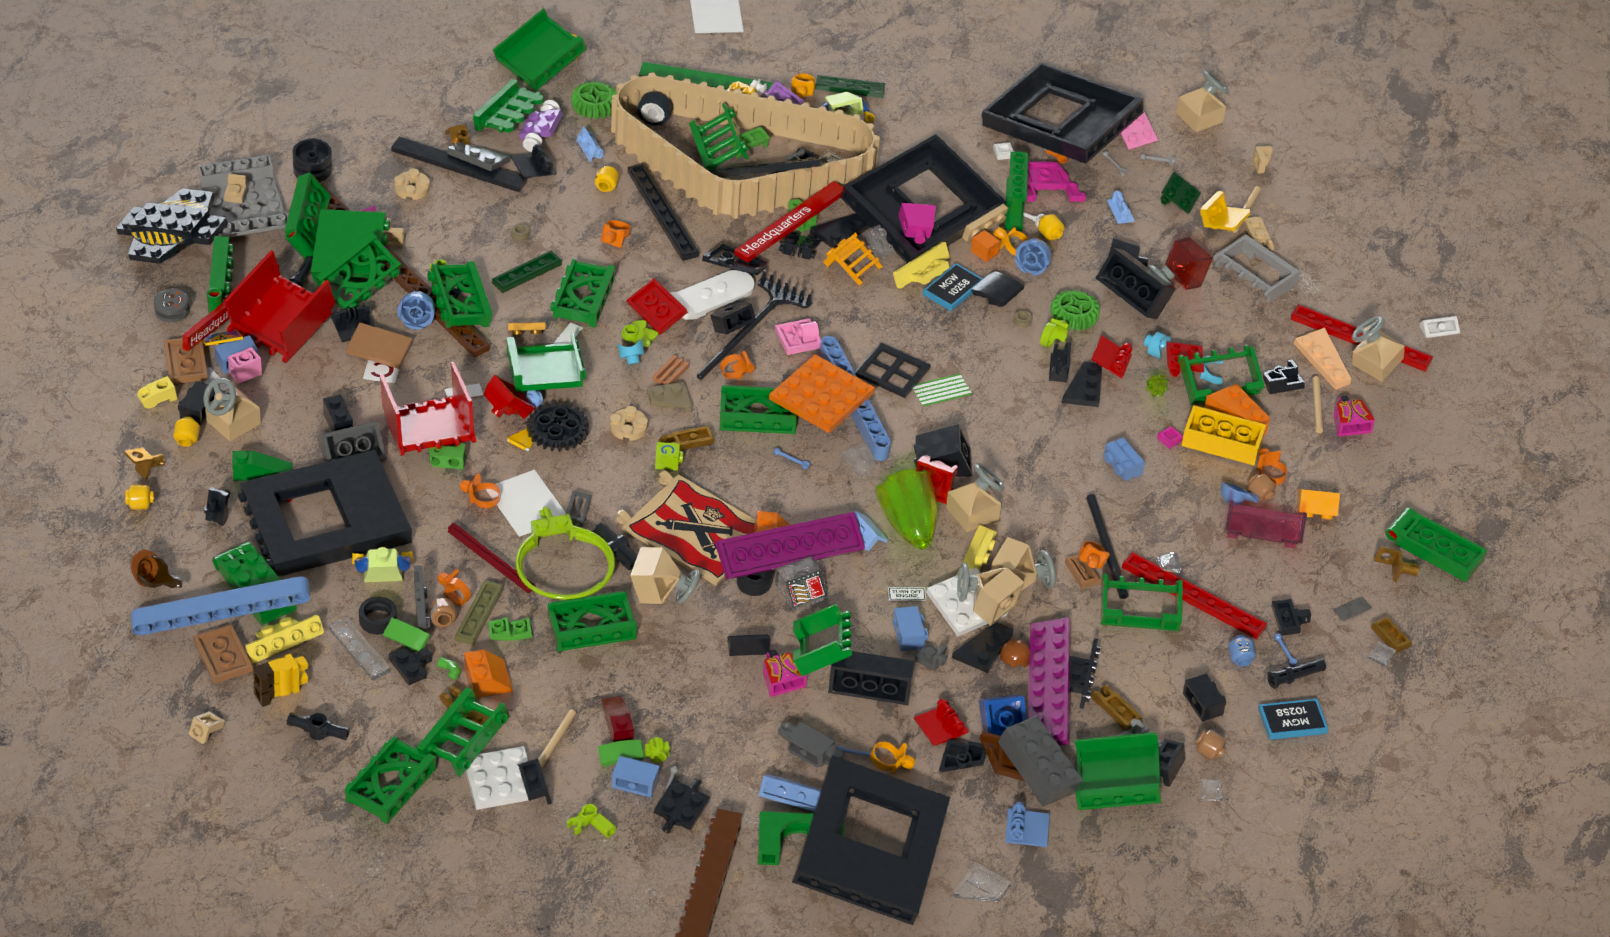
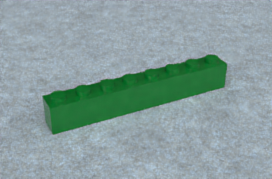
M648 62L642 63L639 77L648 76L649 73H655L656 76L664 78L672 75L674 80L683 81L686 78L690 79V82L694 84L706 82L707 86L714 88L721 85L724 86V90H728L729 86L737 81L749 86L754 81V79ZM760 81L762 85L767 84V91L774 84L773 82Z

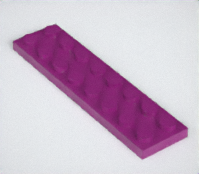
M854 512L715 542L726 580L865 549Z
M1069 617L1030 623L1031 657L1029 659L1028 719L1038 716L1059 746L1069 744L1071 622Z

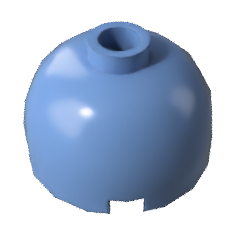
M1039 239L1026 240L1015 251L1017 267L1025 274L1026 271L1032 273V276L1043 273L1049 267L1052 260L1049 246Z
M414 291L408 293L401 299L398 306L399 319L401 318L404 322L403 324L411 329L420 330L428 324L430 325L435 315V304L432 298L423 292Z

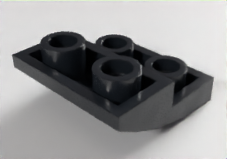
M992 271L972 288V293L975 296L987 298L990 305L1003 307L1024 289V286L1005 274Z

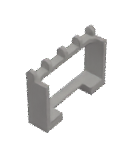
M1244 235L1213 257L1217 268L1226 264L1225 269L1230 270L1232 268L1239 273V279L1246 278L1253 283L1252 288L1256 289L1259 287L1265 291L1264 296L1267 297L1266 302L1271 303L1298 283L1299 270L1248 235ZM1241 252L1252 260L1258 256L1280 271L1279 279L1281 281L1271 287L1236 263L1232 258Z

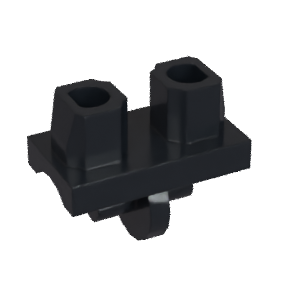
M211 487L209 489L207 505L204 507L205 520L214 521L221 526L226 523L228 498H230L229 490L222 487L219 489Z

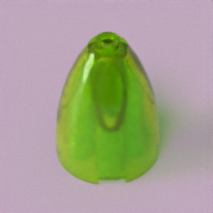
M914 468L895 472L886 477V482L875 487V494L879 505L891 526L907 543L920 550L926 549L932 543L937 523L936 495L930 473L927 470L915 472Z

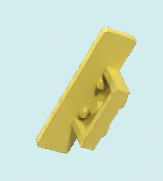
M946 242L939 243L893 272L897 288L901 289L912 281L927 284L931 279L942 275L945 270L950 268L948 261H945L950 257Z
M981 525L978 526L962 562L968 564L969 570L977 567L980 571L983 564H987L990 557L988 552L993 551L996 543L994 539L997 532Z
M314 615L300 622L286 617L275 625L264 626L261 628V631L255 633L257 640L245 645L250 662L254 664L323 634L324 630L320 617Z

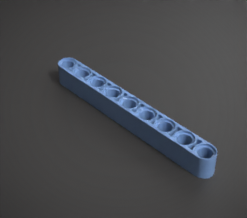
M832 336L823 337L821 339L820 357L856 376L837 339ZM867 399L851 416L873 458L878 461H885L889 458L891 441L869 399Z
M294 577L134 609L131 612L132 632L136 635H146L303 604L310 600L309 580L305 577Z

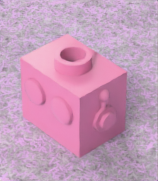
M252 347L228 356L229 373L238 384L262 375L261 358Z

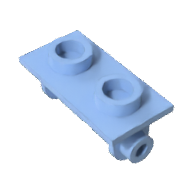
M583 126L577 137L578 144L589 162L592 161L593 157L602 158L604 155L603 149L597 145L598 142L594 138V134L587 131Z
M1114 191L1112 199H1108L1107 203L1117 223L1135 222L1122 192Z

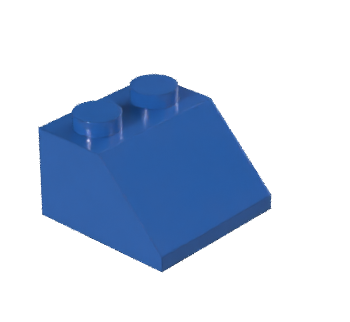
M1011 695L979 699L981 722L984 731L987 733L1001 736L1006 728L1027 720L1024 696Z

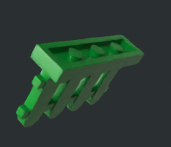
M511 79L473 115L475 130L482 131L484 128L491 127L498 129L500 133L514 131L513 122L522 123L524 121L523 113H533V104H542L544 102L543 95L538 91L534 93L527 91L524 87L519 88L518 80Z

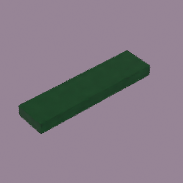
M817 75L815 90L838 93L849 92L854 95L883 98L885 83Z
M551 250L492 278V284L499 291L505 293L561 266L562 260Z

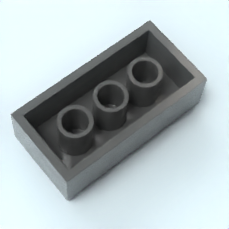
M1038 716L1006 728L998 740L1001 748L1043 807L1075 794L1083 782L1079 773Z

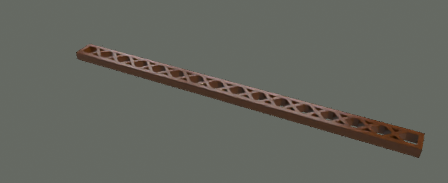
M321 184L331 195L329 203L334 204L328 205L327 210L351 211L324 184ZM386 246L387 250L401 263L400 273H406V275L399 274L394 280L407 293L414 291L428 294L434 304H436V296L433 295L432 289ZM382 261L385 264L383 269L387 271L390 268V264H387L389 263L388 261ZM435 306L434 319L474 358L490 351V345L470 325L446 328L444 321L441 320L440 308ZM472 345H480V347L475 349Z

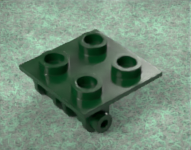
M1173 172L1161 192L1163 195L1160 200L1163 205L1169 204L1172 201L1189 214L1201 192Z

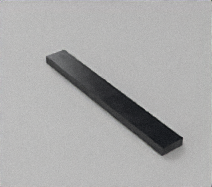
M398 137L391 146V152L516 192H520L527 183V178H523L521 175L499 168L489 171L449 155L446 151L403 137Z
M825 157L708 171L720 178L820 167L826 164Z
M645 164L627 167L628 174L681 260L685 261L699 257L698 249Z

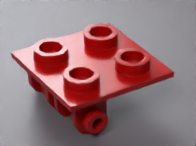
M1101 335L1091 360L1122 379L1131 359L1133 348L1130 343H1125L1119 347Z
M1166 342L1167 368L1170 369L1169 373L1172 377H1178L1181 372L1178 355L1188 356V360L1194 359L1193 354L1199 353L1200 358H1203L1202 346ZM1204 364L1190 366L1191 371L1204 373Z
M944 699L938 700L936 709L913 717L933 746L969 733L964 722L960 720L958 714L949 705V702Z

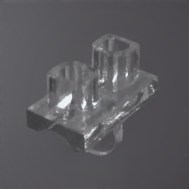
M876 225L864 233L869 243L866 245L867 249L872 250L875 258L878 257L880 259L879 262L892 255L895 251L893 246L888 244L886 240L887 233L880 225Z

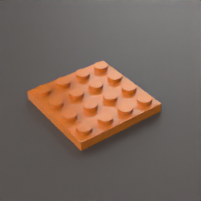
M815 354L769 394V400L830 433L875 393V387Z

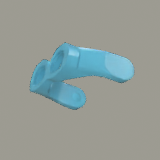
M1224 361L1211 362V363L1222 364ZM1205 363L1204 373L1200 372V379L1218 385L1222 384L1223 379L1211 375L1205 368L1209 363Z

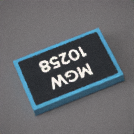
M955 263L923 290L922 295L952 311L973 294L972 288L982 281L983 278Z
M1317 699L1261 704L1258 707L1269 740L1328 733V726Z

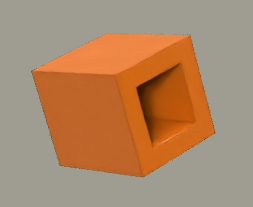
M984 230L972 238L971 252L985 262L998 255L1000 240Z

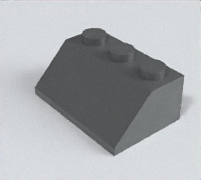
M378 421L317 435L325 462L372 450L376 451L380 460L386 459Z

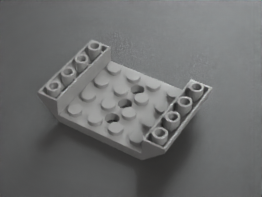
M269 155L198 166L202 190L213 192L215 197L210 215L226 217L228 222L218 237L235 238L285 230L288 213L284 212L278 194ZM228 174L246 176L247 190L242 203L224 201V194L228 185Z

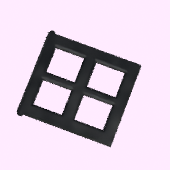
M879 343L854 373L863 380L906 398L928 372L931 365L888 345ZM882 351L897 358L891 366L876 360ZM904 362L919 368L913 376L898 369ZM871 364L887 370L881 378L865 372ZM896 374L909 381L903 388L889 383L888 380Z

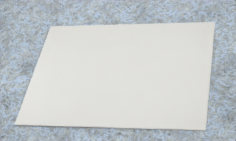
M690 0L695 33L744 32L739 0Z
M535 470L495 484L500 490V501L497 506L519 537L531 533V521L541 519L539 510H542L544 506L547 509L550 508L553 517L566 514ZM486 489L493 500L498 496L496 491Z

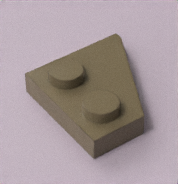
M684 382L647 387V395L651 406L666 407L675 410V407L686 408V412H692V405Z

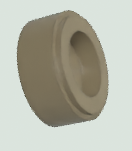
M516 224L511 229V235L515 240L523 241L529 237L530 229L527 225Z
M1024 310L1017 311L1014 314V324L1022 328L1028 327L1032 323V315Z

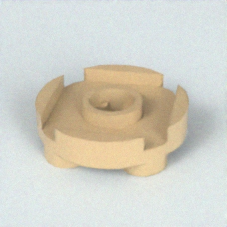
M410 169L408 172L401 173L394 178L395 193L403 199H407V197H412V200L421 199L429 192L430 180L425 174L420 173L418 169Z
M628 406L610 416V431L618 439L623 440L624 437L632 441L640 439L646 434L648 419L642 412L636 410L635 407Z

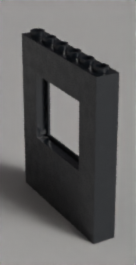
M1040 62L982 111L981 117L982 126L1086 164L1144 113L1143 98ZM1048 93L1083 105L1058 128L1023 116Z
M936 134L845 185L840 197L906 263L911 262L941 242H946L947 246L962 238L967 225L1000 205H1006L1007 203L1002 196L988 185L978 173ZM929 169L964 205L935 221L930 238H925L924 243L918 244L915 242L914 237H906L904 235L898 214L902 203H914L898 187Z
M375 450L240 483V491H238L240 503L244 502L245 515L250 517V527L256 531L255 538L257 543H261L260 548L263 557H267L266 562L278 577L351 559L352 553L367 555L368 550L379 549L380 547L390 549L412 543V529ZM330 490L346 528L294 541L278 502Z
M832 755L792 883L913 925L919 914L950 797ZM851 796L912 818L901 857L839 835Z

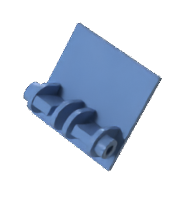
M1016 802L1013 809H1008L1005 842L1047 847L1050 813L1025 811L1023 803Z

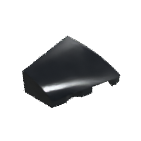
M1288 360L1285 367L1278 365L1273 370L1263 373L1265 386L1269 394L1305 388V382L1298 374V366L1293 360Z
M948 739L939 772L983 766L987 755L983 745L969 740L968 744Z

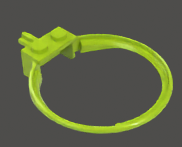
M544 506L542 510H539L541 519L531 521V536L522 543L517 552L516 570L520 579L532 591L552 599L570 600L587 597L596 593L609 582L614 573L615 558L612 549L596 533L574 526L569 514L553 517L550 508L547 509ZM567 533L569 541H572L573 537H575V540L599 547L607 558L608 570L603 581L591 589L576 594H556L544 592L533 586L524 574L523 561L530 551L538 547V538Z

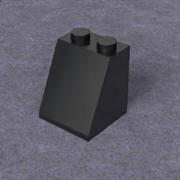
M959 424L915 436L916 444L913 445L916 454L914 458L915 466H917V460L922 456L928 455L931 457L930 462L937 460L950 467L957 465L956 477L972 476L971 448Z

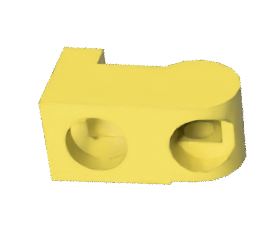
M168 376L142 387L137 393V397L147 409L153 408L158 403L168 399L170 402L178 400L175 386Z

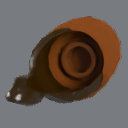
M143 549L134 554L130 567L133 577L139 585L150 588L162 585L169 588H182L181 579L178 576L170 575L168 565L155 553Z

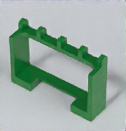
M1244 345V351L1237 353L1231 347L1228 348L1229 354L1218 356L1216 350H1211V357L1200 358L1199 353H1194V359L1188 360V356L1178 355V362L1190 405L1205 403L1208 395L1217 392L1211 391V388L1204 390L1196 389L1190 366L1246 357L1253 382L1245 383L1241 388L1248 396L1260 394L1265 386L1254 347Z
M1102 574L1100 625L1169 631L1180 630L1182 623V580L1176 581V585L1171 586L1163 585V579H1159L1158 584L1144 583V578H1139V583L1124 582V576H1120L1119 581L1108 580V574ZM1107 588L1176 593V614L1162 613L1161 618L1123 615V610L1107 609Z
M837 603L793 621V632L800 643V648L793 650V662L801 676H805L852 655V649L850 648L852 641L847 639L852 635L851 630L848 629L851 627V621L848 620L851 618L850 611L841 612ZM838 624L839 642L836 640L809 652V636Z

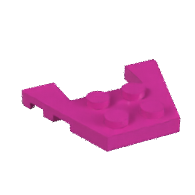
M1028 162L1026 202H1035L1037 197L1035 190L1041 189L1065 190L1070 202H1085L1086 195L1084 192L1080 193L1078 185L1068 179L1069 175L1057 162Z

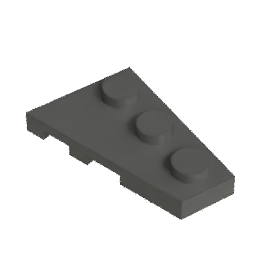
M457 142L447 149V154L489 171H493L509 163L511 160L508 154L466 145L461 142Z
M422 565L414 566L417 627L426 632V629L430 628V617H426V614L429 613L428 601L425 602L424 600L427 599V587L423 586Z

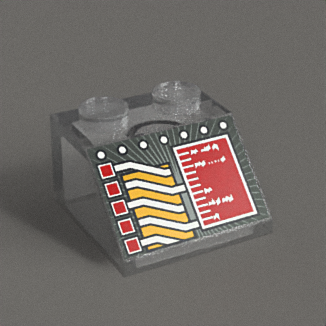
M811 556L776 568L775 585L793 611L828 599L821 570Z

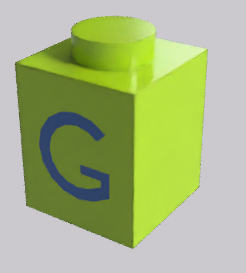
M657 442L655 469L678 471L679 463L683 462V452L679 451V443Z

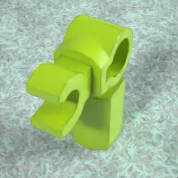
M593 804L584 805L581 812L577 814V817H572L566 822L568 829L576 825L574 828L575 835L581 833L583 827L588 824H592L606 838H610L616 832V826L602 814H598L597 807Z

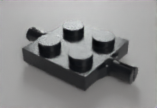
M694 778L690 786L673 779L654 809L655 814L667 821L664 827H662L663 832L669 834L674 825L682 826L690 831L693 829L711 798L697 790L702 784L700 779Z

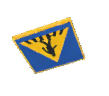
M237 330L208 335L202 342L206 346L219 345V343L242 340L243 336Z

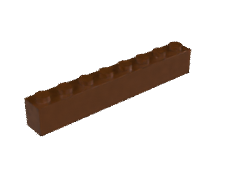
M717 809L716 815L711 817L709 825L711 832L706 833L704 841L706 848L701 849L699 861L702 862L701 865L697 864L694 877L697 878L696 881L691 882L689 891L692 895L691 898L687 897L684 910L687 911L686 914L681 915L679 923L681 931H677L675 937H709L740 833L742 813Z

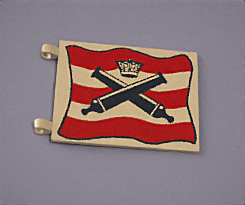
M663 470L659 473V483L666 486L632 518L625 510H620L617 513L619 517L616 521L623 525L622 530L650 547L664 548L672 560L690 571L698 569L700 577L717 586L725 578L715 542L754 533L755 519L679 474L673 478L667 471Z

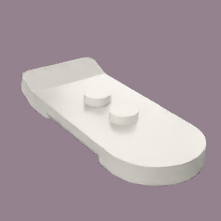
M731 270L678 292L669 293L687 309L688 313L682 318L691 320L705 316L706 313L732 302L748 298L754 291V279L746 272Z

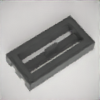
M572 491L566 514H569L573 525L579 523V526L583 527L592 495ZM578 496L579 499L574 516H570L575 497ZM586 498L581 518H578L582 500Z

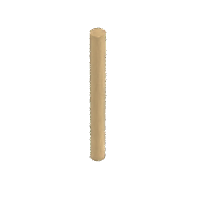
M1259 186L1254 187L1242 209L1250 210L1261 191ZM1240 226L1232 232L1236 233L1239 230Z
M1314 376L1312 384L1316 433H1322L1320 378Z
M570 709L538 758L541 769L576 716L574 710Z

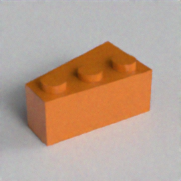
M1237 383L1206 397L1204 408L1266 424L1264 435L1267 434L1270 417Z

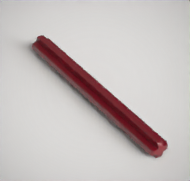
M456 523L448 526V533L525 592H532L522 582L515 568ZM528 579V581H529L533 586H535V584Z

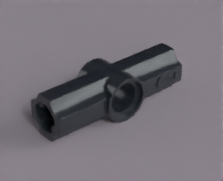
M600 523L596 525L592 532L603 538L612 549L614 558L627 570L632 571L638 554L630 548L626 537L623 535L618 536L606 524Z

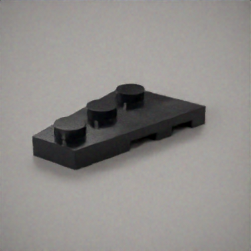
M853 214L810 227V233L831 248L834 247L836 249L837 245L844 238L847 240L854 233L859 236L871 227L857 214Z
M723 241L706 252L702 258L703 262L753 275L760 274L767 268L768 263L757 257L747 263L735 255L734 250L736 247Z
M1083 362L1062 397V403L1099 407L1102 366L1093 362Z
M995 622L954 651L952 658L988 673L999 657L1001 647L1012 637L1014 629Z

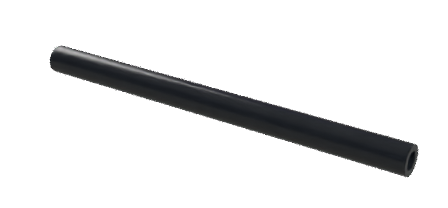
M1090 494L1086 497L1102 547L1110 554L1107 562L1113 580L1119 581L1122 573L1096 496ZM1116 588L1120 599H1126L1129 596L1127 589Z

